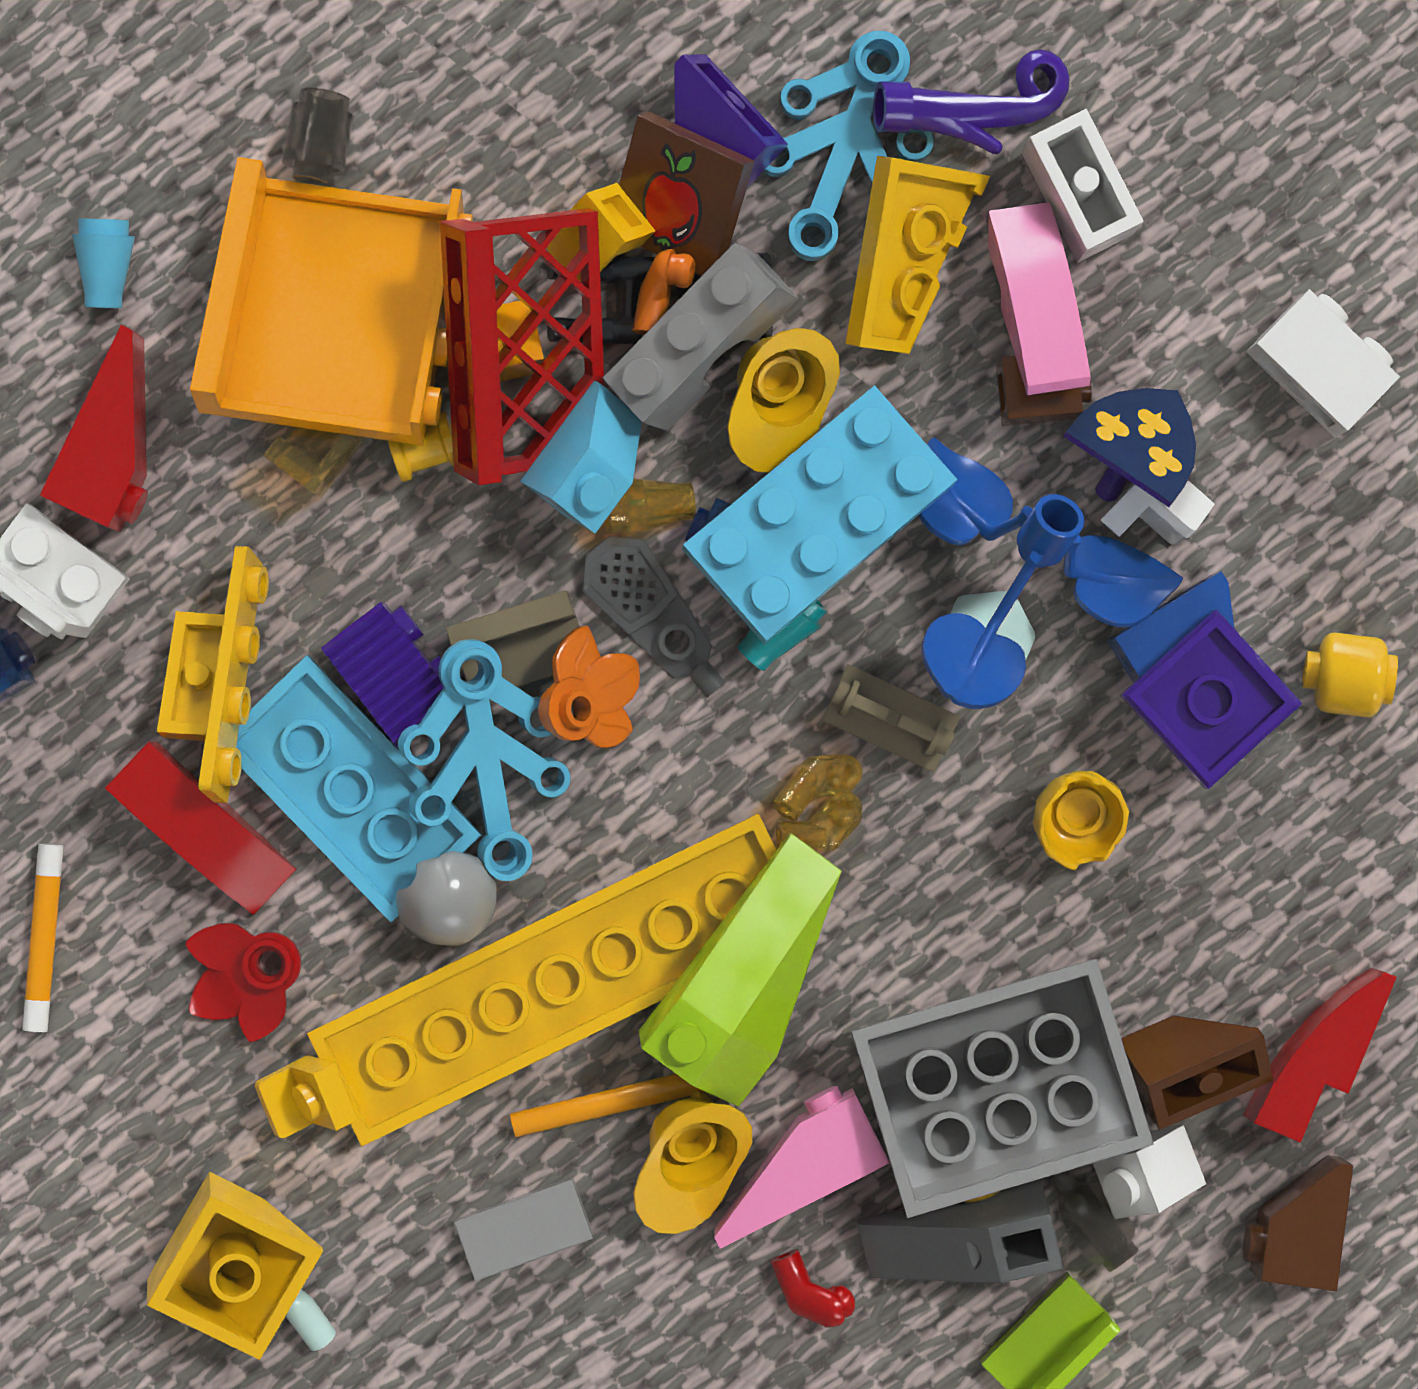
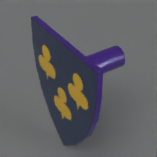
M1141 388L1116 392L1095 401L1078 416L1063 436L1108 466L1097 483L1095 490L1101 499L1109 502L1115 501L1128 481H1130L1170 508L1185 487L1194 468L1196 441L1192 421L1178 390Z

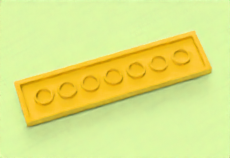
M759 813L308 1032L307 1035L318 1058L336 1063L358 1120L351 1123V1126L361 1147L662 1001L776 852V848Z

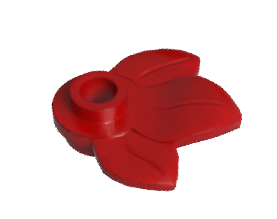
M235 923L216 924L192 935L185 945L192 956L208 969L202 974L194 988L189 1004V1012L194 1016L211 1020L230 1019L238 1016L239 1025L249 1042L257 1041L277 1029L286 1014V990L296 982L301 972L302 959L296 944L289 937L277 932H264L254 936ZM266 951L275 952L281 959V969L277 974H267L260 966V958Z

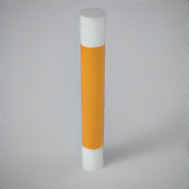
M38 843L23 1031L48 1032L64 845Z

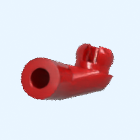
M798 1249L791 1250L770 1260L787 1305L794 1314L825 1328L840 1326L845 1318L853 1314L855 1298L852 1292L843 1285L838 1287L832 1286L827 1289L812 1283Z

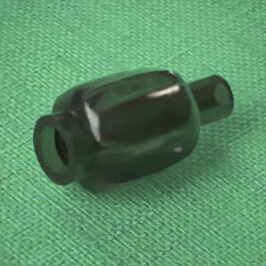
M1072 1170L1046 1177L1060 1196L1057 1212L1065 1232L1079 1252L1089 1262L1102 1263L1110 1273L1139 1251L1132 1241L1135 1236V1228L1129 1217L1114 1219L1102 1186L1094 1182H1080Z

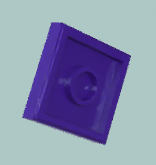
M1217 609L1209 613L1119 695L1204 789H1210L1302 705V702Z

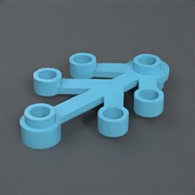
M872 31L862 35L853 44L847 63L809 80H791L781 91L780 105L782 111L791 119L802 120L813 114L817 102L856 87L847 111L783 138L788 143L785 150L788 153L789 160L781 167L769 165L763 171L771 177L785 176L792 170L793 163L834 145L811 207L799 211L789 225V245L792 251L804 260L818 261L826 258L834 250L839 231L837 222L833 217L857 154L871 184L873 182L877 156L887 157L871 121L875 88L880 81L903 82L910 68V55L906 45L899 37L890 32ZM874 54L886 56L890 62L889 70L882 74L872 72L867 66L868 58ZM796 89L806 91L811 99L810 104L800 110L791 107L787 101V96L791 91ZM910 129L908 133H898L895 143L898 156L903 160L919 163L926 160L934 144L932 132ZM910 133L920 134L926 141V148L920 153H910L903 145L904 137ZM816 226L823 231L825 239L821 245L809 247L803 243L801 232L806 227Z
M466 639L456 642L443 654L439 664V679L443 686L442 691L420 724L407 727L399 737L398 748L405 759L414 765H428L440 753L441 744L439 739L462 707L464 709L467 726L466 732L431 785L419 787L414 791L410 798L409 808L412 815L426 826L441 825L450 816L451 802L474 768L486 835L478 845L477 856L488 873L494 878L502 881H512L520 878L527 872L532 862L533 853L528 840L512 829L500 760L528 777L532 788L546 797L552 798L562 795L569 787L571 777L568 768L560 761L552 757L542 758L494 726L489 699L516 714L520 726L531 735L543 738L552 734L543 725L533 728L530 722L531 714L538 708L541 697L532 698L502 677L501 660L491 646L479 640ZM474 659L478 665L476 676L469 681H462L459 673L461 665L467 660ZM418 735H426L429 740L427 750L421 755H412L410 751L411 741ZM549 767H556L558 771L557 781L550 787H543L541 784L542 773ZM429 796H438L440 806L437 812L430 816H424L421 812L423 801ZM501 841H508L510 851L507 857L500 861H494L492 858L494 846Z

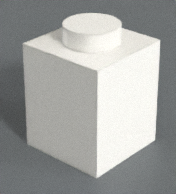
M1184 1125L1164 1128L1162 1130H1152L1150 1133L1154 1145L1093 1163L1114 1219L1160 1213L1206 1185Z

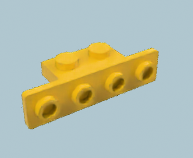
M235 546L224 615L176 611L157 732L163 738L205 741L198 787L210 800L217 803L228 802L230 786H236L241 775L242 758L240 750L236 748L239 725L247 723L251 708L250 691L245 685L248 665L256 662L260 648L259 630L254 626L257 605L264 604L269 587L267 568L263 567L259 558L247 546Z

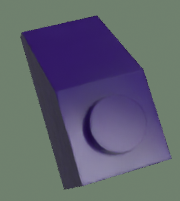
M706 54L682 55L675 62V124L755 160L748 188L785 149L788 143Z

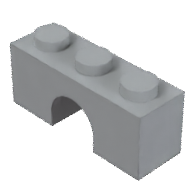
M735 242L621 358L603 379L642 423L668 431L711 388L704 380V376L711 365L725 351L741 341L749 340L756 343L799 298L759 254Z

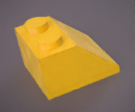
M209 1171L147 1278V1306L260 1360L323 1253V1248L264 1198Z

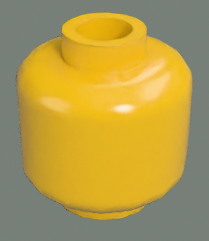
M1336 632L1329 633L1323 638L1319 652H1306L1302 688L1314 689V702L1323 712L1373 717L1380 710L1382 704L1391 705L1397 680L1398 656L1389 655L1386 643L1377 637Z

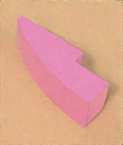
M1047 202L989 211L988 250L1001 289L1002 315L1027 395L1090 386L1091 376L1077 301L1051 203Z

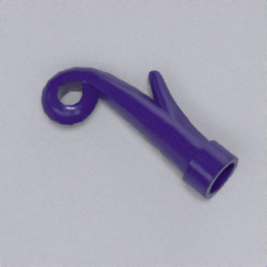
M1041 49L1030 51L1021 58L1016 69V82L1022 97L990 96L912 88L909 82L880 81L876 85L873 98L874 126L878 133H908L910 129L936 132L972 143L992 154H999L1003 148L1001 142L981 128H1002L1027 124L1049 116L1062 105L1069 91L1070 78L1068 70L1062 59L1053 52ZM1034 69H1041L1048 76V89L1044 93L1034 83Z

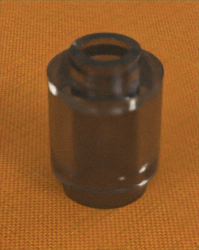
M301 89L299 101L293 102L291 106L282 163L293 169L292 178L314 185H329L330 177L344 175L354 115L348 111L349 97L326 89Z

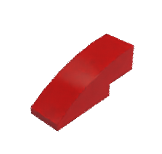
M148 742L105 789L197 871L247 911L255 915L293 875L297 868L228 803L213 802L203 794L198 787L199 780L159 742Z
M1370 968L1340 988L1310 1014L1282 1046L1270 1064L1273 1081L1255 1089L1243 1116L1259 1126L1301 1143L1325 1084L1349 1094L1397 977L1384 971Z

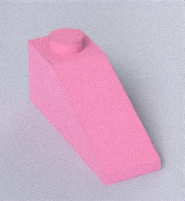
M832 1086L804 1101L808 1111L795 1118L714 1227V1238L720 1249L890 1164L853 1088L841 1094L838 1086Z

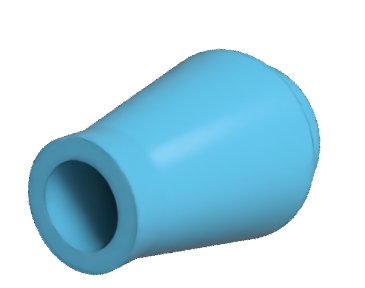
M78 218V234H72L84 290V307L122 308V296L135 236H129V220Z

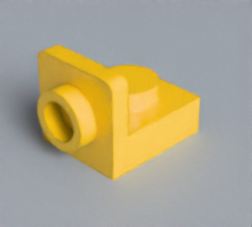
M306 1055L257 1080L255 1083L258 1097L272 1131L277 1137L286 1138L311 1124L337 1131L358 1120L335 1062Z

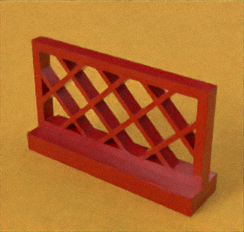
M587 208L476 222L466 219L440 221L454 472L478 486L502 482V475L527 472L595 380L604 386L598 211ZM579 226L580 249L568 265L564 267L545 249L562 228ZM541 231L536 239L532 238L527 232ZM514 234L529 248L506 275L494 264L493 236ZM540 257L559 276L537 303L518 284ZM580 272H581V282L576 278L577 275H578ZM495 278L500 282V285L496 288V290ZM571 286L582 296V313L567 330L549 314V311L567 288ZM513 293L531 312L509 338L497 328V311L509 295ZM543 320L561 339L542 364L539 365L521 347ZM582 335L584 345L579 341ZM498 341L504 345L500 352L498 350ZM574 348L584 357L585 373L569 392L551 375L570 350ZM516 356L534 374L512 401L500 389V374L513 357ZM547 383L564 400L542 427L524 409L541 387ZM501 403L507 407L503 414ZM519 418L537 435L521 455L504 457L503 436L516 419Z

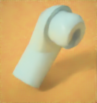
M301 1289L286 1314V1318L309 1349L317 1351L333 1340L336 1330L314 1299Z

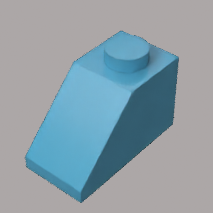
M594 380L520 482L564 517L596 534L633 483L642 422L627 405L602 384Z

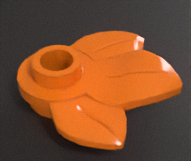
M586 625L575 628L563 639L553 655L554 683L540 698L538 706L540 721L548 732L564 741H577L584 738L597 748L617 746L633 731L631 720L623 707L633 699L639 688V663L636 658L625 653L601 656L590 628ZM572 704H573V715H572V711H571V705H572Z

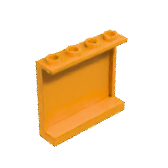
M237 157L190 386V392L198 413L423 446L427 425L437 426L440 417L442 388L434 387L437 366L448 367L446 329L444 328L445 306L440 221L466 219L473 222V215L464 213L462 190L452 188L450 203L442 204L267 178L262 160Z

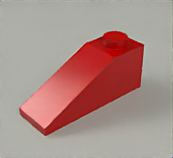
M120 325L40 493V496L118 532H121L125 521L133 524L137 520L148 496V491L142 488L147 477L144 338L123 325Z

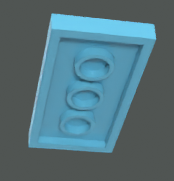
M874 385L685 542L682 550L765 645L952 488L958 479Z
M306 655L250 710L247 723L239 725L236 748L241 752V768L390 922H393L399 916L396 904L397 891L407 888L412 884L417 874V863L439 857L441 854L450 851L464 853L483 835L452 802L450 816L444 823L438 826H426L412 815L409 808L412 794L419 787L431 785L432 781L416 765L401 755L399 748L394 745L391 739L311 656ZM432 795L423 801L421 812L424 816H430L437 812L440 806L439 797Z

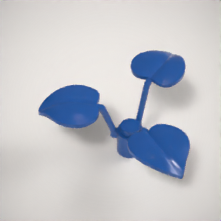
M935 437L927 443L929 448L958 480L952 488L918 515L921 522L938 538L954 545L968 544L979 533L984 539L993 541L1021 527L1017 534V545L1019 554L1025 561L986 628L972 616L962 613H951L941 616L932 622L923 637L921 647L923 663L945 698H949L954 704L969 709L989 708L1005 701L1021 684L1026 669L1025 653L1018 643L996 633L1036 567L1044 568L1055 565L1064 557L1063 573L1069 578L1076 579L1073 594L1079 606L1096 620L1115 627H1130L1141 623L1153 614L1181 584L1182 576L1157 559L1132 546L1105 536L1087 535L1081 537L1079 533L1084 526L1083 513L1075 502L1065 496L1058 494L1046 495L1037 502L1034 509L1024 506L1019 515L1010 519L1013 511V498L1008 487L995 473L980 463L953 452Z

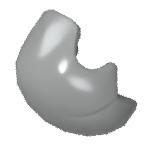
M450 851L441 854L439 857L417 863V874L412 884L407 888L397 891L396 904L400 922L414 936L431 944L460 946L469 942L485 930L494 915L496 907L495 878L488 873L479 858L457 851Z

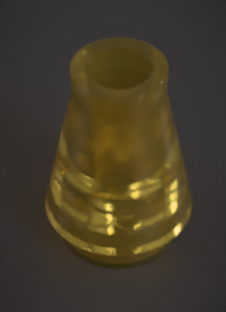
M633 478L632 485L604 521L607 533H622L625 539L678 521L695 519L696 505L692 483H671Z

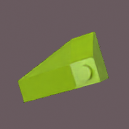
M790 832L639 1029L641 1049L692 1086L739 1107L777 1058L841 875V869Z

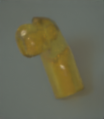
M846 754L809 757L800 764L772 801V806L782 817L796 821L813 798L837 796L851 792L861 781L863 772L861 764L855 757Z

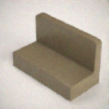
M565 590L446 627L451 646L456 642L466 639L479 640L491 646L501 660L502 677L516 687H520L553 676L552 659L557 647L572 630L580 626L570 594ZM474 659L465 661L461 666L466 681H469L476 676L478 665Z

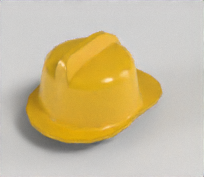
M793 328L761 339L744 354L737 372L738 390L730 409L727 425L730 447L741 463L754 471L770 473L818 432L840 375L839 355L829 339L815 330Z
M695 1091L690 1098L677 1100L666 1106L655 1117L649 1132L650 1153L638 1175L633 1192L635 1211L644 1225L658 1233L678 1234L696 1228L711 1217L722 1202L752 1145V1126L743 1112L731 1105L713 1103L707 1094Z

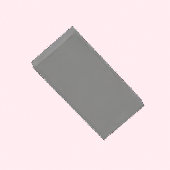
M573 1176L459 1217L454 1221L475 1281L591 1240L594 1237Z

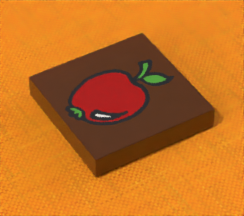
M651 112L639 114L619 186L655 229V232L641 247L656 255L667 249H674L676 254H689L695 260V273L703 276L730 247L755 160Z

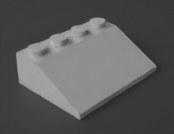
M1097 959L1080 962L850 1031L907 1218L1154 1145Z

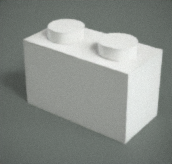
M1087 109L1029 137L1022 155L1046 202L1051 203L1056 222L1077 263L1132 236L1144 221Z
M1309 289L1292 303L1246 353L1335 438L1347 432L1400 376L1390 367L1393 363L1392 357L1378 342L1369 337H1365L1362 340L1345 324L1348 316L1337 302L1325 294H1320L1317 297Z

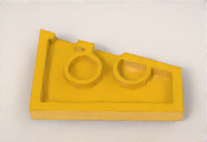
M877 156L845 344L910 354L940 288L937 275L950 247L958 248L967 229V226L962 224V220L974 195L982 196L991 176L892 157Z

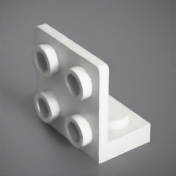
M27 503L0 538V596L10 602L15 600L22 608L16 615L31 628L46 637L53 634L62 640L66 635L87 638L130 580L128 576Z

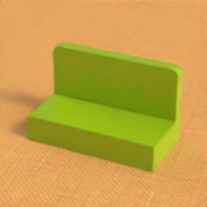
M1066 1272L980 1358V1362L1005 1389H1063L1121 1329L1113 1317Z

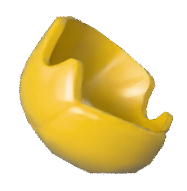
M1074 771L1054 778L1039 794L1034 810L1033 826L1046 855L1065 868L1076 870L1081 864L1104 862L1109 858L1115 845L1126 834L1129 809L1119 787L1115 783L1093 771Z

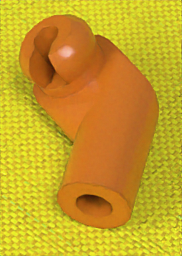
M667 249L655 256L640 286L632 330L634 333L644 336L668 311L672 285L679 288H687L692 284L695 274V260L691 255L684 253L676 254L674 249Z

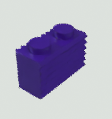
M380 602L323 645L321 649L398 748V740L401 733L409 726L420 724L443 689L439 679V664L442 657L438 655L430 661L415 641L424 634L402 605L392 612L387 604Z

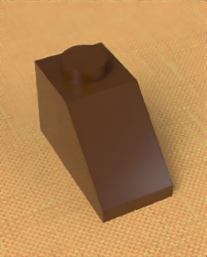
M1173 1015L1121 1038L1141 1104L1158 1130H1162L1273 1081L1264 1035L1256 1027Z
M1327 1155L1258 1208L1256 1224H1248L1245 1229L1243 1259L1245 1262H1251L1250 1271L1261 1281L1337 1291L1353 1165L1339 1156Z

